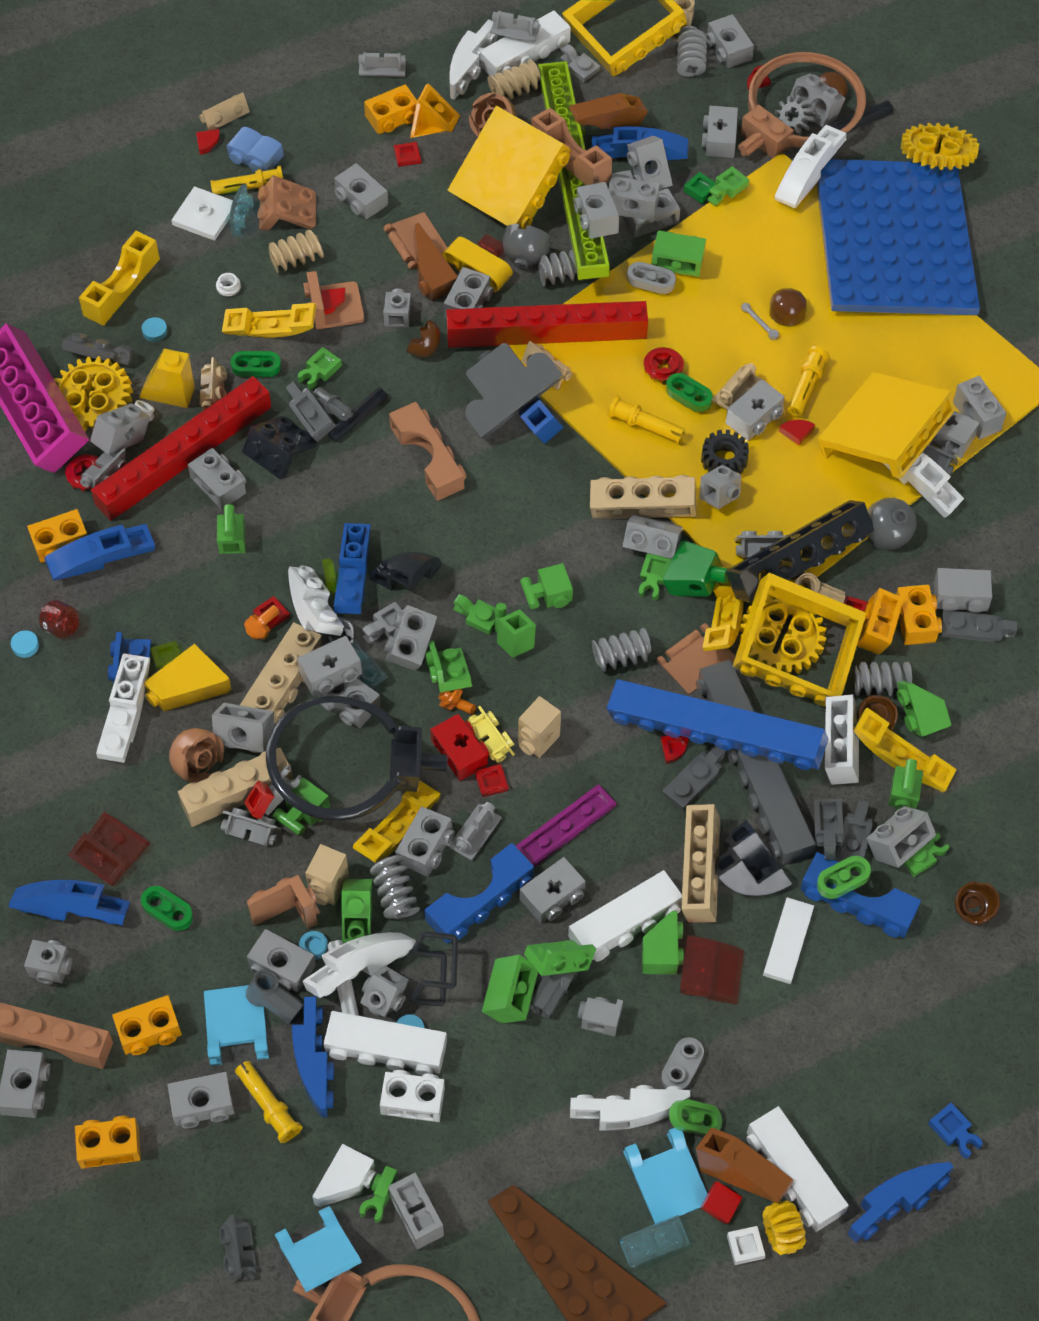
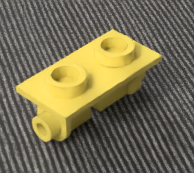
M479 706L478 708L482 714L479 716L472 715L468 721L479 741L489 736V739L484 744L489 751L490 758L499 763L506 758L505 754L507 752L514 756L515 754L510 748L514 743L505 731L500 734L496 728L500 723L491 711L485 713L481 706Z

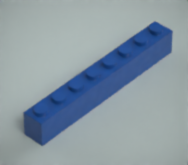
M619 679L616 680L606 708L613 721L621 725L632 723L646 731L656 729L663 731L664 734L670 737L678 738L679 735L688 737L691 741L698 744L709 742L723 750L729 751L733 748L741 750L747 756H765L775 763L786 761L794 763V766L803 770H810V768L819 770L829 740L825 729Z

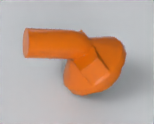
M272 605L259 617L256 614L251 615L244 622L246 633L253 639H265L270 632V628L266 624L280 613L278 608Z
M461 689L441 692L438 699L441 700L439 706L448 711H451L453 707L470 715L476 711V705L460 698L463 693Z

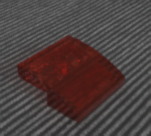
M104 811L88 834L85 832L82 834L68 856L111 886H114L149 846L150 842Z
M687 935L680 993L709 997L708 1000L737 1004L744 950L722 942Z

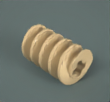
M529 60L527 64L521 63L518 67L513 66L510 70H503L502 74L499 72L494 77L488 76L487 79L492 93L502 96L506 95L509 100H512L513 92L518 97L522 95L521 88L525 93L530 92L529 85L534 90H537L540 73L535 62Z
M306 230L305 236L302 233H298L296 240L293 236H289L287 243L280 239L278 246L274 242L269 244V256L277 273L278 266L280 265L287 271L288 262L294 268L297 267V259L303 265L306 264V256L312 262L315 261V253L320 258H324L320 241L311 230Z

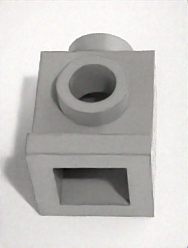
M394 289L392 292H386L383 310L384 326L409 327L411 293H406L403 289Z
M602 997L587 998V1002L581 1001L577 1018L582 1019L581 1028L615 1037L622 1012L623 1000L617 999L616 1004H612L608 999Z

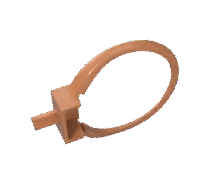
M789 53L768 61L755 73L750 83L748 93L749 112L743 116L741 135L746 140L738 145L741 155L748 156L759 148L768 156L774 158L778 154L787 152L789 147L802 148L809 138L792 134L794 132L792 128L762 106L757 105L759 86L763 79L773 70L791 63L809 62L830 67L842 74L854 88L857 97L855 115L840 130L845 133L849 132L860 121L865 110L866 94L861 80L851 68L841 61L819 53Z
M394 1264L383 1266L362 1276L347 1270L332 1278L327 1288L319 1285L308 1292H305L298 1279L293 1289V1292L317 1304L309 1321H349L366 1290L364 1285L368 1282L370 1285H373L384 1279L396 1276L422 1277L438 1283L447 1289L459 1301L469 1321H480L472 1302L459 1286L440 1273L415 1265Z

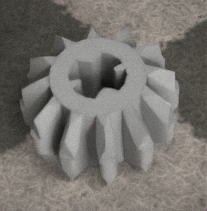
M797 95L795 99L788 96L787 104L782 101L779 102L782 110H775V114L780 116L779 120L794 130L792 134L796 132L798 136H802V128L807 131L810 130V126L807 123L815 121L813 117L809 116L815 112L814 108L809 107L810 101L807 99L802 101V97ZM792 114H799L798 118L791 119Z

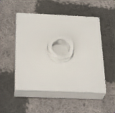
M194 186L171 220L172 225L215 241L237 208V202Z

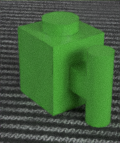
M231 504L224 506V515H217L219 554L246 553L244 514L234 513L235 507Z
M563 563L539 569L537 584L532 585L530 577H524L520 580L530 609L539 607L538 598L541 597L544 598L547 608L553 606L555 608H562L572 601L573 588Z
M498 603L495 612L497 643L512 658L533 649L536 624L520 609L507 615V606L504 603Z
M908 759L906 760L905 767H895L888 806L894 807L895 810L904 806L913 809L917 808L923 771L916 769V760Z
M303 777L299 785L291 789L297 796L313 805L323 808L330 807L328 795ZM287 802L286 807L290 810L288 813L278 808L273 814L276 820L298 836L302 835L306 829L305 826L299 823L301 819L311 826L317 820L319 822L323 821L298 811Z

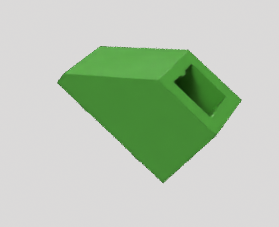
M897 682L899 689L897 697L900 704L904 706L906 712L904 720L910 732L923 737L952 726L943 699L913 683Z
M344 879L343 944L371 935L372 879Z
M671 911L643 937L642 974H677L678 965H683V948H678V939L683 938V922L677 921V911Z

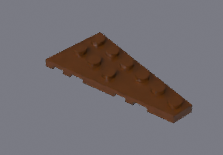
M512 1185L488 1200L489 1206L566 1321H643L666 1305L663 1299L516 1186Z

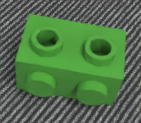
M658 230L652 253V265L669 269L673 273L700 277L705 255L706 239Z
M521 955L495 959L482 1009L483 1013L501 1023L526 1020L538 971L529 960Z

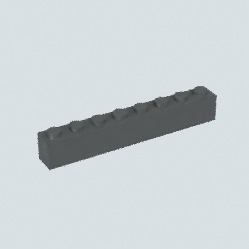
M730 659L700 669L699 678L696 680V687L701 696L705 695L707 701L754 712ZM733 748L727 751L731 764L736 763L738 767L737 777L742 787L746 786L748 789V802L751 809L758 811L760 816L758 819L759 827L763 834L768 833L771 840L769 848L774 858L778 857L781 864L784 865L813 855L816 844L779 764L770 761L765 756L757 755L756 757H751L743 754L741 750Z

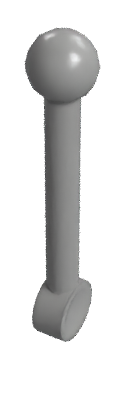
M743 303L741 306L742 311L748 312L769 333V339L777 340L779 332L771 329L751 309L749 303Z

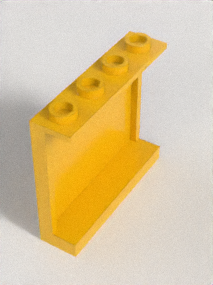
M496 106L449 186L448 191L507 226L520 224L518 229L526 230L527 225H532L533 217L537 210L543 206L550 188L556 184L557 176L563 166L568 163L572 150L560 141Z
M872 372L818 438L823 456L827 458L833 450H838L888 464L892 477L901 479L954 413L955 406L951 391Z

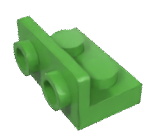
M429 641V651L425 652L426 664L430 671L432 683L437 682L440 693L472 687L471 677L462 649L449 648L437 652L434 641Z
M574 940L527 945L524 955L541 976L589 970L596 947L593 944L579 946Z

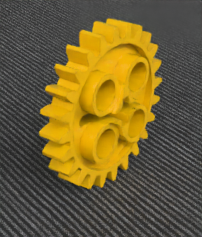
M927 123V126L919 124L918 128L911 126V130L906 129V132L902 135L901 149H903L902 154H907V159L913 158V163L921 162V166L928 164L931 169L938 166L940 170H943L944 167L952 170L953 166L961 169L962 165L968 167L969 163H974V160L977 159L979 143H977V138H973V134H966L967 130L959 131L957 126L950 128L949 124L941 126L940 123H937L936 126ZM943 138L942 143H941L940 151H939V153L937 154L938 148H939V142H940V140Z
M100 356L96 358L95 362H92L90 357H87L86 363H82L78 359L76 367L68 364V372L60 371L62 379H54L85 432L88 427H91L93 431L98 415L132 402L130 394L133 393L129 376H127L124 368L120 369L117 362L112 365L109 358L104 363Z
M767 595L748 657L756 658L757 661L778 670H784L788 674L791 673L792 669L797 674H800L802 666L809 670L811 662L816 663L819 656L817 654H822L824 647L821 645H824L827 639L822 636L826 632V627L820 626L823 622V617L815 618V613L776 597L772 600ZM752 606L748 607V614L743 615L742 622L744 624L740 625L739 630L742 633L744 632ZM776 615L781 621H773L769 616ZM791 615L793 618L787 633L783 638L778 653L774 654L773 649L787 617ZM794 626H802L806 631L800 632ZM766 637L771 643H763L759 638ZM784 648H793L796 651V653L789 654L784 650Z

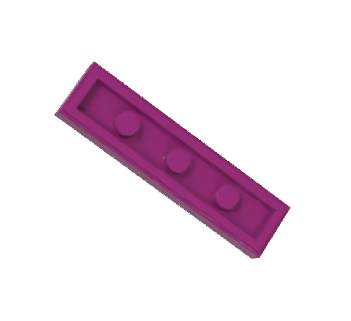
M598 784L518 843L516 847L536 867L616 807L617 803Z

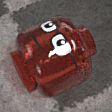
M49 601L40 611V627L57 638H66L78 629V611L63 601Z

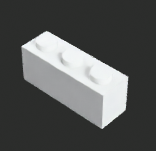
M853 695L826 697L825 731L829 740L825 749V770L831 785L859 783V737L853 731L858 723V707Z

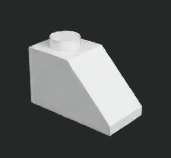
M342 1144L313 1194L314 1205L322 1207L361 1195L365 1187L369 1189L372 1186L377 1172L374 1171V1160Z

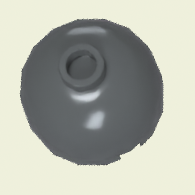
M520 224L508 225L505 229L502 243L504 254L507 258L514 262L513 265L520 269L539 265L541 256H548L552 245V240L549 241L550 235L533 226L527 225L525 230L518 229Z
M895 497L883 498L873 503L867 509L874 531L866 535V537L869 536L876 548L885 551L896 550L907 544L915 534L917 526L916 516L911 506L905 501Z

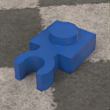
M952 1103L941 1110L928 1123L948 1147L953 1142H956L959 1153L966 1159L971 1155L970 1150L966 1147L967 1143H972L977 1149H980L983 1144L977 1135L967 1132L972 1124Z

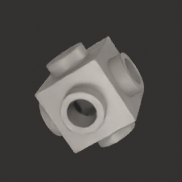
M723 465L701 476L699 498L720 509L740 497L741 475Z
M32 940L24 967L28 976L36 978L40 983L50 985L56 982L62 984L65 974L68 975L71 971L72 958L67 947L61 942L49 940L48 942Z
M384 966L373 973L364 983L362 988L364 995L360 1003L368 1007L369 1011L373 1014L386 1017L394 1010L397 1012L405 1001L406 997L403 993L409 979Z

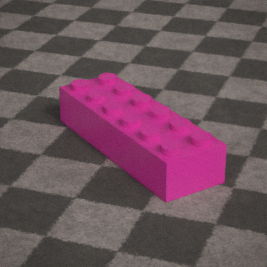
M6 323L0 329V406L34 465L55 473L89 441V438L26 332Z

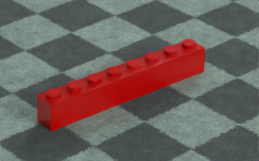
M646 301L446 309L448 348L500 346L503 343L508 345L528 344L529 341L534 344L647 339L648 313Z
M254 376L92 488L91 492L95 506L112 521L186 469L189 463L211 448L214 449L271 409L269 391Z

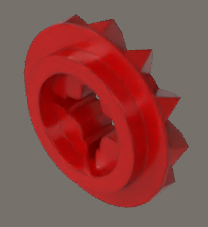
M659 347L647 353L643 365L645 373L650 375L651 380L656 378L662 383L663 380H667L672 374L681 373L684 361L677 351L667 347ZM668 363V368L663 367L659 369V364L664 365Z
M81 455L70 461L65 475L67 482L72 485L73 489L79 488L83 492L85 489H92V487L86 488L80 483L81 475L83 474V467L88 469L93 464L101 468L95 463L99 457L95 455Z

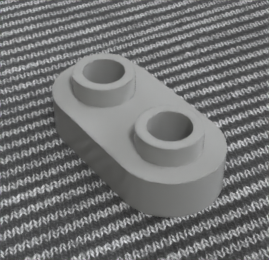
M635 262L629 266L627 272V280L634 287L660 294L669 293L675 287V274L663 267L644 262Z
M687 1037L681 1039L676 1044L662 1071L661 1081L665 1088L678 1086L686 1090L689 1087L704 1056V1048L697 1039ZM692 1048L695 1053L688 1055L684 1050ZM677 1072L680 1073L682 1077L680 1079H674L672 1078L671 1074Z

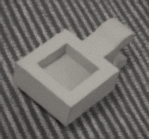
M567 44L561 49L565 53L561 56V59L569 64V72L583 83L600 71L599 64L585 53L578 56L571 45Z
M396 602L373 614L375 622L363 628L365 633L363 638L368 644L379 639L383 633L387 637L394 635L396 627L392 626L395 615L398 611L402 612V609ZM411 620L407 621L408 626H411Z
M288 765L282 769L280 775L286 785L293 789L299 785L302 776L298 775L296 779L289 780L286 774H288L291 767ZM272 784L269 788L274 794V798L265 812L267 815L283 800Z

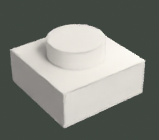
M757 1226L727 1233L734 1265L765 1258Z

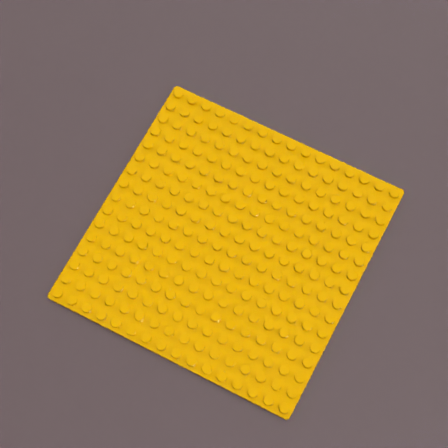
M778 154L748 175V187L733 198L726 194L716 206L709 202L667 231L706 239L705 255L700 277L674 273L676 276L675 287L666 294L632 286L627 280L628 268L635 262H644L652 265V253L656 241L654 240L609 272V277L599 278L563 303L584 304L646 301L648 313L647 339L537 344L542 345L546 351L553 355V360H559L565 366L570 367V372H572V377L568 381L562 380L559 390L551 387L540 398L624 477H636L638 479L650 478L652 476L674 478L678 475L695 477L697 488L696 517L668 518L675 525L682 526V531L696 545L716 551L724 568H731L747 559L736 556V545H741V542H735V538L737 535H741L743 531H756L757 535H767L769 531H783V535H789L849 500L865 502L868 509L873 503L883 498L895 497L911 505L922 497L909 481L903 484L898 478L892 477L891 471L881 462L838 450H833L827 458L823 456L818 438L872 372L951 391L953 400L958 384L977 376L982 378L1006 412L1001 431L980 440L975 436L962 459L957 457L958 464L951 463V466L954 467L953 472L1039 406V367L977 315L831 311L817 183L796 208L776 201L775 194L792 163V160L785 154ZM793 288L801 291L807 301L806 316L802 322L797 325L785 326L771 319L770 300L777 290ZM743 303H749L751 309L771 329L779 332L777 340L769 339V333L748 312L742 311L741 306ZM528 344L509 345L522 362ZM812 346L822 347L830 355L829 360L823 365L822 377L815 381L802 416H791L787 413V407L801 378L800 368L802 364L806 363L808 349ZM667 347L677 351L684 361L681 373L709 388L713 398L741 367L749 363L755 365L757 377L763 379L785 396L782 415L777 420L769 422L760 435H754L749 441L745 439V443H748L749 454L747 466L740 474V497L720 509L699 498L701 476L708 473V469L705 470L703 463H701L704 440L706 437L709 438L712 432L717 435V430H722V434H725L726 430H730V434L733 435L736 431L726 424L727 410L712 401V405L708 410L704 412L693 411L667 394V380H663L662 383L656 378L651 380L650 375L645 373L643 364L647 353L655 348ZM668 363L664 365L659 364V369L663 367L668 368ZM618 395L622 401L631 405H640L642 411L685 428L684 435L673 432V434L682 437L680 443L678 444L637 424L629 426L626 421L618 417H608V411L613 399ZM802 419L814 423L815 429L798 445L779 432V427L783 423ZM729 450L715 452V455L722 459H731L735 456ZM667 493L666 495H664V497L669 498L674 496L675 494ZM869 536L861 542L845 547L846 550L844 552L829 556L823 564L810 567L804 571V574L811 573L819 577L868 539ZM797 578L788 581L794 582Z

